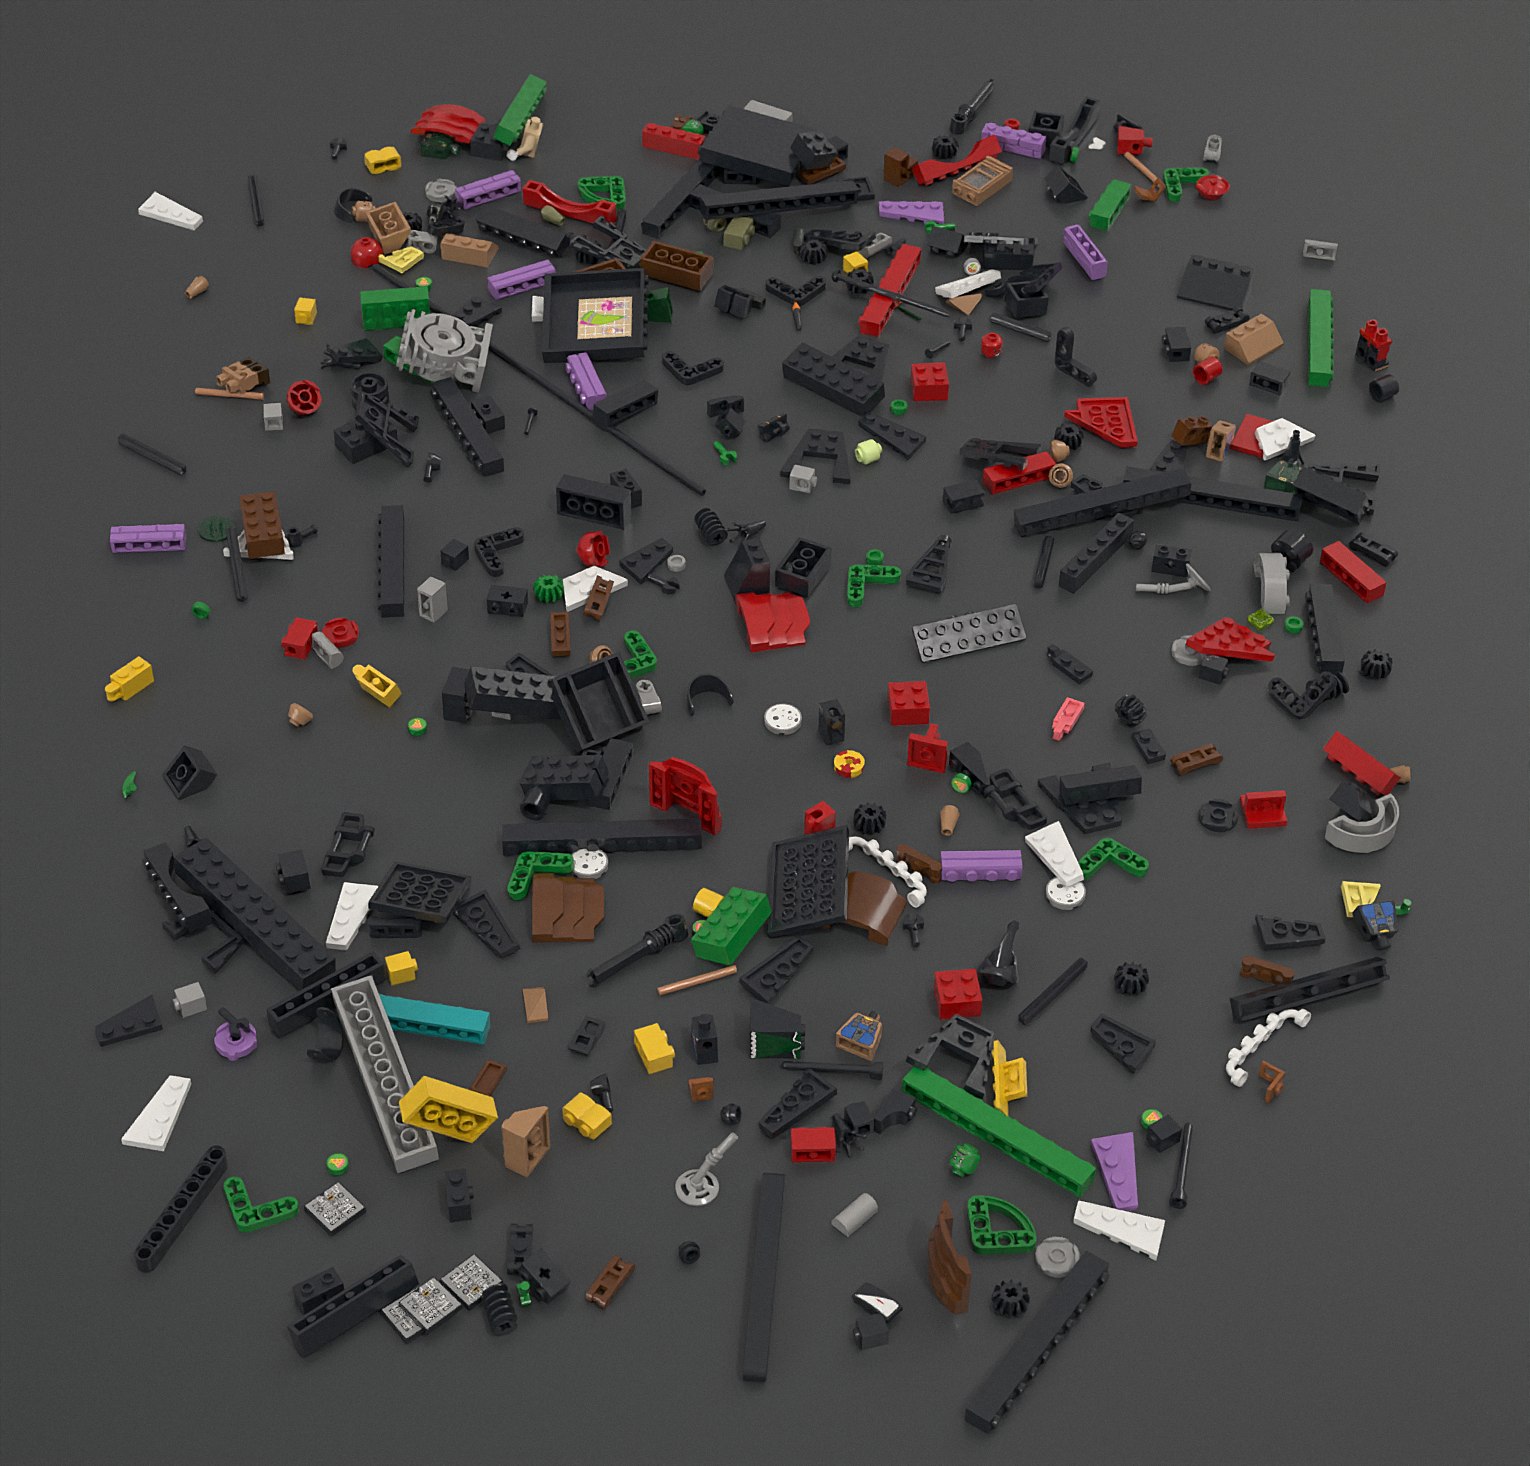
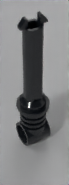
M990 78L989 81H986L970 102L962 104L958 112L952 115L949 129L953 134H963L967 124L976 118L977 108L994 88V79Z
M682 914L668 916L663 925L655 930L646 931L642 941L592 970L590 968L586 976L588 978L592 977L593 981L588 985L597 987L599 982L649 952L658 954L668 944L685 940L689 933L684 916Z

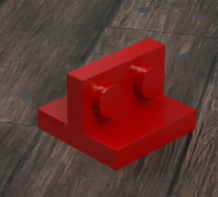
M931 723L926 736L910 734L908 766L945 773L948 741L940 740L941 734L938 733V725Z
M1285 790L1253 792L1240 795V804L1248 829L1287 826V818L1284 811L1286 801Z

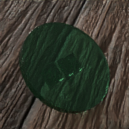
M223 516L209 517L199 524L198 533L206 541H223L227 539L226 529L230 526L234 528V523L229 518Z

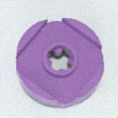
M228 1022L222 1024L217 1029L214 1038L216 1050L231 1061H236L240 1057L248 1055L257 1047L255 1028L250 1023V1032H247L244 1028H239L241 1038L238 1041H232L233 1036L229 1033L231 1025Z

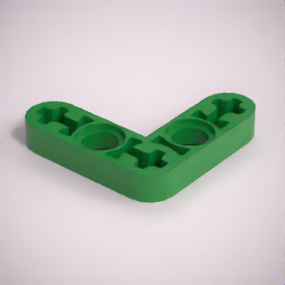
M1206 168L1165 169L1163 182L1166 186L1165 190L1168 200L1172 202L1180 201L1182 197L1180 183H1197L1200 178L1209 175V171Z
M852 565L849 567L847 603L852 607H859L863 604L864 583L896 584L900 582V568L896 566ZM871 573H878L879 575L873 576ZM858 584L860 587H853L852 585Z
M634 630L626 632L624 643L633 658L624 661L626 668H636L635 670H628L631 679L654 671L657 668V658L642 635ZM639 649L645 650V652L638 653L636 651Z
M1111 838L1100 840L1078 861L1081 870H1083L1084 880L1091 878L1108 861L1113 862L1136 877H1144L1149 869V862L1145 858ZM1125 855L1128 859L1122 860L1118 856ZM1097 856L1101 860L1094 861L1091 859V857Z
M530 851L520 854L507 888L510 898L518 901L526 897L534 872L563 874L572 872L575 868L573 856L565 853ZM546 860L551 861V863L547 865L542 864V862ZM520 874H527L524 878H518Z
M234 1176L224 1182V1191L236 1226L241 1232L247 1233L292 1219L299 1213L298 1201L294 1197L288 1196L252 1207L241 1178ZM232 1186L237 1188L238 1194L234 1195ZM238 1201H244L246 1203V1205L242 1208H236L234 1206L235 1203ZM266 1211L273 1212V1215L269 1218L262 1217V1214Z

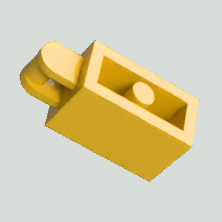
M138 656L110 675L111 683L105 687L107 700L115 701L122 698L126 701L154 682L151 664Z
M369 664L366 668L362 665L353 667V673L362 689L389 708L402 694L395 682Z

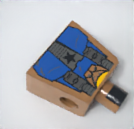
M1218 421L1211 428L1206 457L1221 462L1224 460L1233 441L1236 427L1234 424Z
M870 1011L867 1016L855 1013L836 1033V1047L872 1061L882 1036V1023L879 1022V1014L874 1011Z

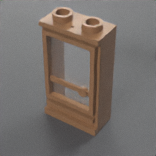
M987 156L985 160L957 180H953L952 194L978 206L1012 181L1013 167Z

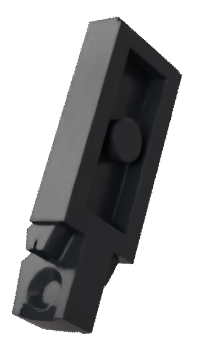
M1054 644L1047 647V656L1051 658L1053 666L1076 683L1081 684L1093 676V670L1067 651L1060 650Z

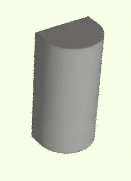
M880 232L876 235V239L858 252L867 259L891 246L892 237Z
M1305 239L1302 257L1335 261L1338 244Z
M322 632L312 634V649L329 668L333 669L343 662V654Z
M863 1193L832 1219V1225L846 1237H849L878 1212L876 1201L869 1194Z

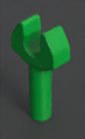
M935 221L925 223L926 234L930 235L932 226L946 230L955 229V223L937 224Z
M719 441L714 442V447L721 454V464L729 466L728 459H732L734 463H737V453L735 451H727Z
M526 1281L516 1284L517 1294L520 1296V1305L522 1307L531 1304L528 1293L530 1286Z

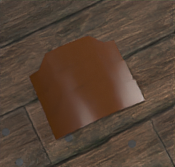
M853 871L848 874L847 921H843V923L868 929V941L888 946L905 909L907 900L897 893L891 881L876 875ZM832 924L821 927L830 929Z
M554 873L534 874L532 902L533 943L594 942V928L604 920V886L596 883L594 878L554 877Z
M944 1200L935 1228L931 1230L929 1236L927 1270L931 1285L939 1300L955 1315L968 1312L972 1273L966 1255L958 1256L952 1244L953 1215L948 1200Z

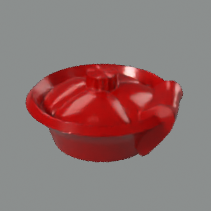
M1207 175L1197 181L1195 188L1199 194L1208 200L1220 199L1230 189V184L1223 177Z

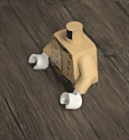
M532 117L531 120L527 121L526 127L518 137V139L523 137L520 148L516 152L513 149L507 152L506 156L511 161H514L518 155L534 158L543 126L539 118Z

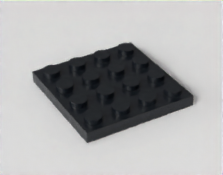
M395 861L368 901V909L446 924L471 884V876Z

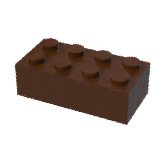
M653 241L640 258V268H644L645 275H648L650 278L701 291L714 273V257Z
M275 491L239 496L249 559L285 554Z

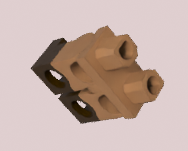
M250 356L228 367H223L222 374L216 376L217 384L220 387L226 385V389L230 393L237 391L240 394H244L246 390L252 389L259 383L263 385L270 383L269 369Z

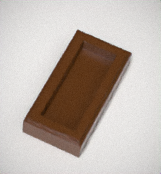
M487 1059L469 1090L491 1097L505 1075L507 1066Z

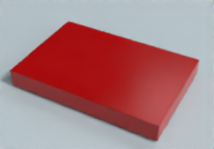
M1246 414L1231 443L1230 449L1263 458L1264 452L1259 448V441L1256 439L1255 431L1257 428L1273 421Z

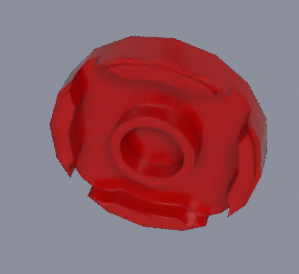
M346 618L332 619L321 630L336 648L352 645L359 637L358 625L353 620L348 621Z

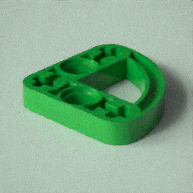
M584 177L578 180L579 194L589 204L605 200L616 203V210L625 208L626 198L622 177ZM610 191L611 199L598 197L591 192Z
M973 1196L968 1200L969 1229L972 1249L975 1253L981 1255L1028 1253L1035 1249L1037 1237L1034 1227L1028 1217L1016 1206L991 1196ZM974 1205H979L980 1214H976V1207ZM988 1210L1007 1216L1021 1230L991 1231ZM983 1222L986 1226L984 1228H977L974 1226V1223ZM1000 1239H1007L1010 1244L1002 1246L998 1241Z

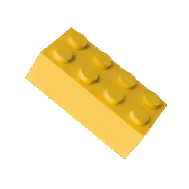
M423 1076L399 1101L404 1123L469 1143H473L498 1118L493 1097L427 1076Z

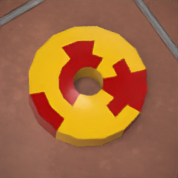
M842 751L834 758V770L845 778L857 777L864 771L865 760L858 752Z

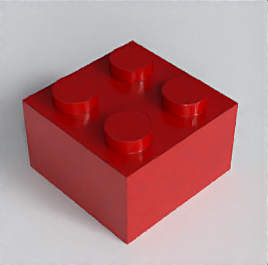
M945 363L911 364L910 381L914 401L948 400L949 381Z
M926 681L888 683L887 701L891 726L929 724L930 705Z
M976 969L935 972L934 993L940 1020L951 1019L956 1014L964 1018L981 1016L982 996Z

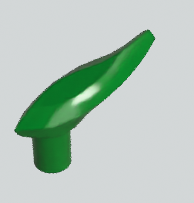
M135 771L124 781L122 792L125 798L137 789L134 784L137 774Z
M1404 899L1400 906H1395L1396 915H1404L1411 911L1409 908L1411 901L1409 899Z

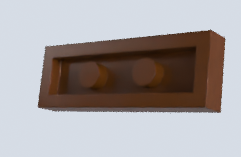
M836 156L830 167L805 169L799 172V178L809 185L845 170L846 163Z
M569 612L550 613L552 657L571 656Z

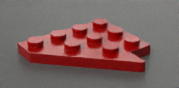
M1128 397L1077 399V410H1064L1065 418L1118 447H1137L1138 440Z
M1226 617L1187 638L1185 644L1201 654L1273 662L1275 654L1267 650L1270 648L1271 641L1262 635L1250 631L1248 627L1241 626L1235 623L1233 619Z

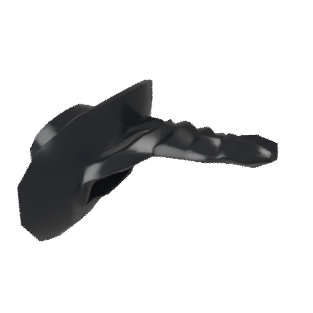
M1013 920L1008 924L1007 932L999 947L992 950L985 957V960L976 971L977 975H985L986 982L1002 987L1007 982L1013 984L1019 982L1017 957L1013 952V941L1019 929L1018 921Z

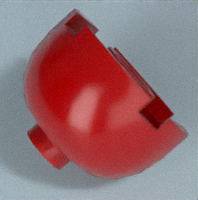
M363 237L354 242L351 247V260L355 266L368 268L369 265L381 264L378 256L383 254V250L377 240Z
M309 380L294 382L286 395L288 407L298 415L313 413L322 401L319 387Z
M602 531L589 532L580 538L576 552L581 561L589 567H603L608 563V560L605 559L606 555L610 554V546L607 536L602 535Z

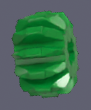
M551 574L549 576L542 575V578L538 577L533 585L535 598L539 599L540 602L546 601L547 604L551 601L555 603L556 600H561L562 595H564L562 579H559L557 575L551 576Z

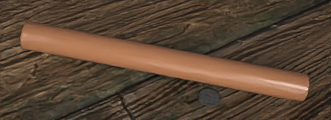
M1129 152L1124 154V157L1153 183L1156 181L1157 177Z
M195 389L196 395L264 400V393L258 392L240 394L237 391L230 393L227 390Z
M735 965L659 987L657 991L659 996L735 974L737 973V968Z

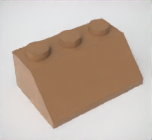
M393 202L365 212L369 228L375 239L382 246L384 255L399 250L411 233V228L397 203Z
M446 234L441 242L442 259L482 267H489L499 249V246L493 242L453 234Z
M1260 314L1226 333L1224 350L1249 366L1280 348L1284 343L1274 322Z
M546 1106L514 1112L509 1119L503 1122L501 1127L505 1167L524 1177H528L551 1148L548 1107Z

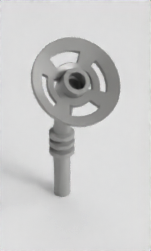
M1188 563L1186 564V569L1190 576L1189 582L1168 585V583L1166 585L1164 583L1161 585L1160 583L1157 585L1136 584V591L1157 592V594L1160 592L1161 594H1164V592L1168 594L1170 592L1192 589L1193 587L1196 588L1197 586L1209 592L1212 590Z
M731 1133L717 1148H713L705 1156L706 1160L699 1169L689 1170L677 1179L675 1190L682 1202L690 1206H704L711 1203L717 1197L719 1192L718 1180L708 1171L711 1166H715L723 1158V1154L738 1139L735 1133ZM706 1176L712 1180L713 1186L708 1185ZM681 1185H686L687 1190L690 1192L688 1196L683 1193ZM707 1192L709 1193L706 1197L696 1199V1197L703 1196Z

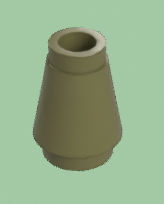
M545 206L541 211L543 220L559 226L564 224L565 218L552 206Z

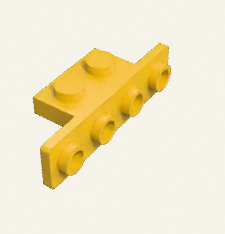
M996 1040L994 1041V1049H992L994 1059L992 1071L995 1077L993 1089L996 1094V1100L993 1103L994 1108L1008 1116V1101L1027 1096L1026 1062L1023 1057L1006 1062V1051L1001 1043Z

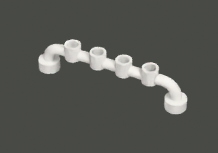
M849 837V851L852 850L853 845L861 846L866 855H873L881 866L886 865L889 867L894 876H901L909 887L918 889L910 892L907 896L909 903L913 907L917 908L924 903L927 889L922 883V876L919 872L915 871L910 874L907 872L908 866L904 861L895 863L893 861V854L889 850L883 853L880 852L879 844L876 840L872 839L867 842L860 837Z
M1288 1009L1278 1015L1270 1013L1266 1019L1267 1026L1257 1025L1253 1033L1255 1035L1253 1039L1246 1036L1241 1042V1047L1243 1048L1240 1051L1233 1048L1229 1052L1228 1059L1230 1060L1226 1064V1071L1231 1077V1083L1241 1087L1246 1082L1248 1073L1241 1068L1235 1070V1066L1237 1064L1241 1065L1250 1052L1254 1053L1262 1041L1268 1040L1271 1032L1279 1029L1285 1019L1295 1018L1294 1022L1297 1025L1305 1027L1311 1018V1013L1305 1009L1300 1011Z

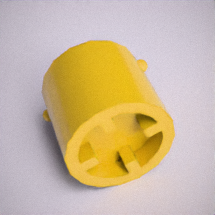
M702 888L694 900L693 911L708 918L723 900L724 896L707 888Z

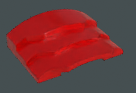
M437 105L426 109L421 114V119L416 122L410 133L426 135L429 131H437L455 136V141L470 143L480 123H485V118L473 110L462 106Z
M750 592L735 595L739 615L743 614L747 627V641L751 652L805 645L804 632L810 626V618L801 596L791 595L789 592L759 595Z
M671 757L663 762L649 763L650 805L664 812H667L674 803L699 814L702 830L715 836L722 829V815L719 812L717 792L706 772L687 761Z

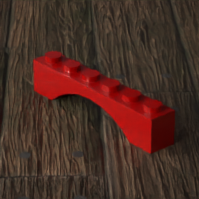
M994 134L976 142L971 152L962 161L943 163L930 159L912 167L918 185L925 184L927 186L934 183L936 178L939 181L946 178V175L949 173L951 176L959 173V169L968 170L972 168V164L976 163L978 165L987 156L995 159L1002 150Z
M529 180L522 188L524 205L542 210L545 206H552L561 215L593 224L602 215L609 224L616 221V203L605 200L590 204L571 202L555 194L545 184Z

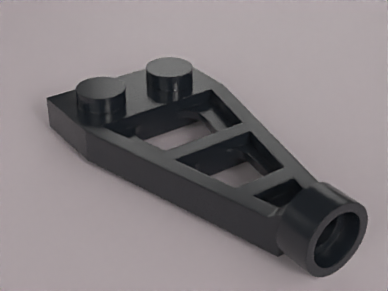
M940 535L915 563L906 579V585L937 593L942 592L947 577L948 551L952 543L949 536ZM933 553L943 555L942 560L931 558ZM926 565L938 567L939 573L923 571Z

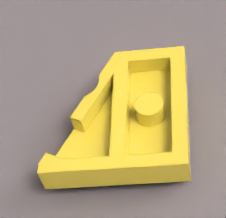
M411 246L403 250L393 251L391 256L384 257L382 254L378 258L380 263L400 273H404L424 258V252Z
M1343 881L1341 890L1347 917H1353L1352 912L1358 905L1374 903L1381 887L1380 884Z

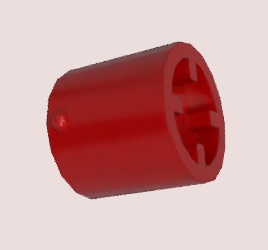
M1210 356L1195 365L1192 372L1198 383L1206 385L1219 377L1223 369L1220 361Z

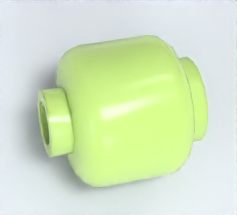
M872 439L859 443L857 449H855L857 460L863 464L878 461L880 453H882L881 445Z

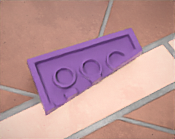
M879 201V216L893 219L904 217L912 222L916 219L923 220L924 223L935 221L938 224H944L943 202Z
M1133 1132L1091 1139V1146L1114 1209L1127 1212L1137 1210L1138 1198Z

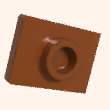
M1157 178L1149 190L1134 186L1133 189L1141 199L1156 202L1166 186L1160 178ZM1159 184V185H1160V189H1159V191L1156 193V192H1155V188H1156V186Z
M1262 1061L1259 1076L1272 1082L1267 1088L1265 1102L1269 1103L1275 1094L1279 1095L1284 1087L1285 1072ZM1265 1069L1271 1070L1275 1077L1268 1075Z
M705 1077L688 1080L692 1102L713 1099V1078Z

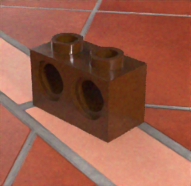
M1204 416L1180 418L1171 436L1181 446L1205 444L1209 440L1211 428L1214 425Z

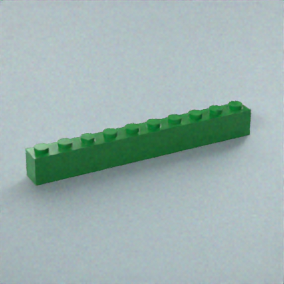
M914 1066L902 1079L901 1092L916 1097L918 1103L1079 1198L1094 1182L1096 1168L1091 1163L1083 1161L1072 1152L1066 1151L1051 1140H1047L1036 1131L1025 1127L1017 1120L1003 1114L1000 1110L984 1103L983 1100L970 1095L964 1089L931 1072L930 1069L926 1068L923 1071Z

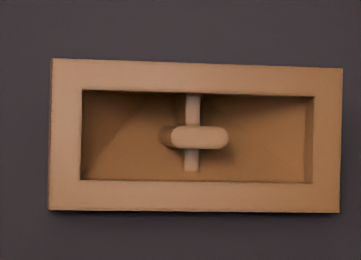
M975 294L949 298L946 300V304L969 315L982 295Z
M542 986L523 989L527 1023L548 1021L545 988Z

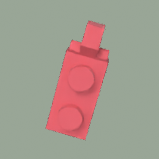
M1066 698L1053 720L1052 729H1054V735L1052 739L1060 741L1064 733L1068 734L1072 730L1085 708V703Z

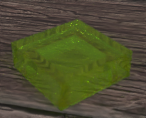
M1259 609L1250 614L1247 621L1260 631L1273 624L1274 618L1263 609Z

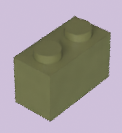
M742 216L733 217L724 232V246L742 250L748 244L750 236H753L755 232L753 219Z

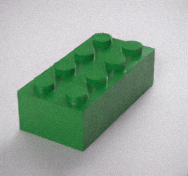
M428 286L360 291L364 331L404 328L407 313L411 312L412 309L415 310L414 318L416 319L421 317L422 311L425 312V315L430 314Z
M732 887L691 938L696 957L731 966L772 913L767 894Z

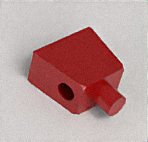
M1119 126L1117 154H1125L1126 152L1142 154L1143 147H1152L1153 138L1144 137V130Z

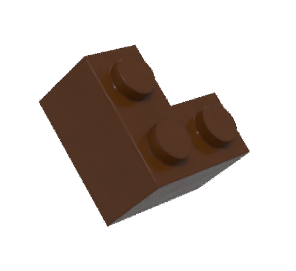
M896 147L892 148L884 155L883 180L896 187H900L915 176L912 167L916 166L919 160Z

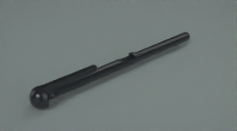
M840 270L832 273V280L835 283L842 281L947 318L951 315L950 311L848 276H843Z

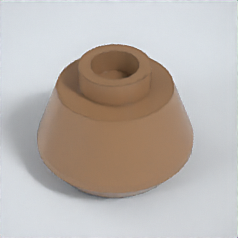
M1053 440L1050 443V455L1056 464L1066 460V456H1069V446H1066L1065 442Z
M1056 464L1049 472L1050 482L1059 488L1068 486L1073 479L1071 468L1066 464Z
M600 645L590 652L589 662L592 663L612 655V651L609 647Z
M293 703L290 705L288 712L289 721L297 727L300 724L304 726L313 719V714L299 704Z

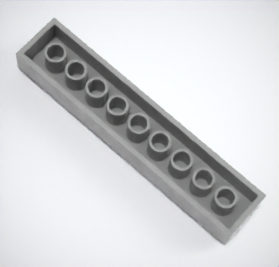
M372 975L331 988L336 1009L397 1174L438 1160L437 1146L431 1131L403 1122L399 1101L414 1085Z

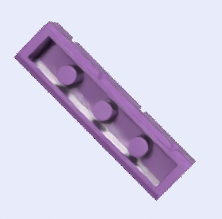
M986 123L982 130L981 138L984 139L995 134L1003 151L1041 159L1045 152L1046 137L1041 136L1039 133L1032 134L1025 130H1014L1008 126H997L995 123Z
M511 170L455 188V198L458 199L460 207L466 210L521 192V180Z
M1080 225L1066 227L1064 229L1063 243L1092 280L1105 277L1108 262Z
M545 260L488 277V290L495 300L502 299L503 297L544 286L545 274L556 273L549 260Z
M587 353L570 355L567 357L568 363L565 364L566 371L570 373L572 384L575 383V390L577 394H580L582 405L585 404L586 408L593 410V404L607 398V394Z
M185 525L111 527L110 544L112 553L185 550Z
M1021 850L941 851V880L953 882L956 880L995 881L1007 879L1014 881L1022 877Z

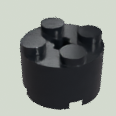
M1295 528L1284 531L1271 545L1272 553H1281L1283 557H1286L1287 568L1291 572L1296 571L1313 554L1314 550L1312 543L1307 542V536Z

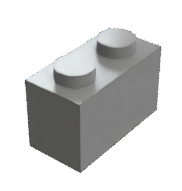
M430 576L417 588L419 615L435 623L448 611L446 584Z

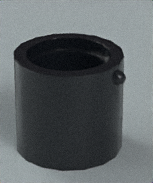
M1388 374L1370 382L1369 392L1375 401L1382 402L1398 394L1399 384L1393 375Z
M540 786L530 787L523 802L519 804L521 813L530 820H541L544 815H547L546 811L552 799L550 792Z

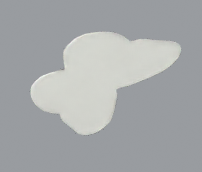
M1095 137L1093 138L1094 144L1089 145L1088 148L1102 149L1105 141Z

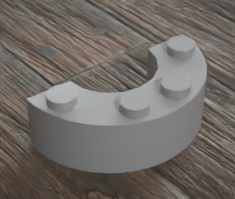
M1257 553L1254 559L1255 577L1261 578V607L1263 614H1285L1286 606H1289L1290 603L1289 595H1287L1289 570H1286V557H1283L1281 553Z
M1388 794L1375 800L1372 813L1373 820L1357 822L1345 815L1329 821L1325 839L1333 844L1334 847L1356 853H1370L1385 847L1395 835L1399 818V806L1392 794Z

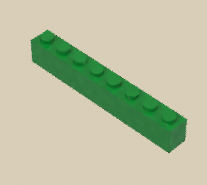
M532 74L529 75L500 121L493 138L511 146L513 141H517L527 121L533 115L534 110H536L546 93V81Z
M1310 290L1308 302V385L1329 387V382L1333 380L1334 318H1332L1334 308H1331L1333 307L1334 298L1331 297L1330 290Z

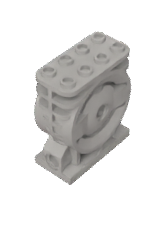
M414 309L408 312L396 367H399V371H402L405 363L409 365V373L411 374L414 371L419 376L431 381L452 377L453 381L459 380L463 383L472 384V391L479 393L493 324L486 323L485 329L473 326L469 327L462 320L446 314L435 313L425 315V312L422 311L421 317L416 319L414 318Z

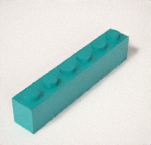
M379 994L392 1030L485 1044L491 1026L490 1012Z

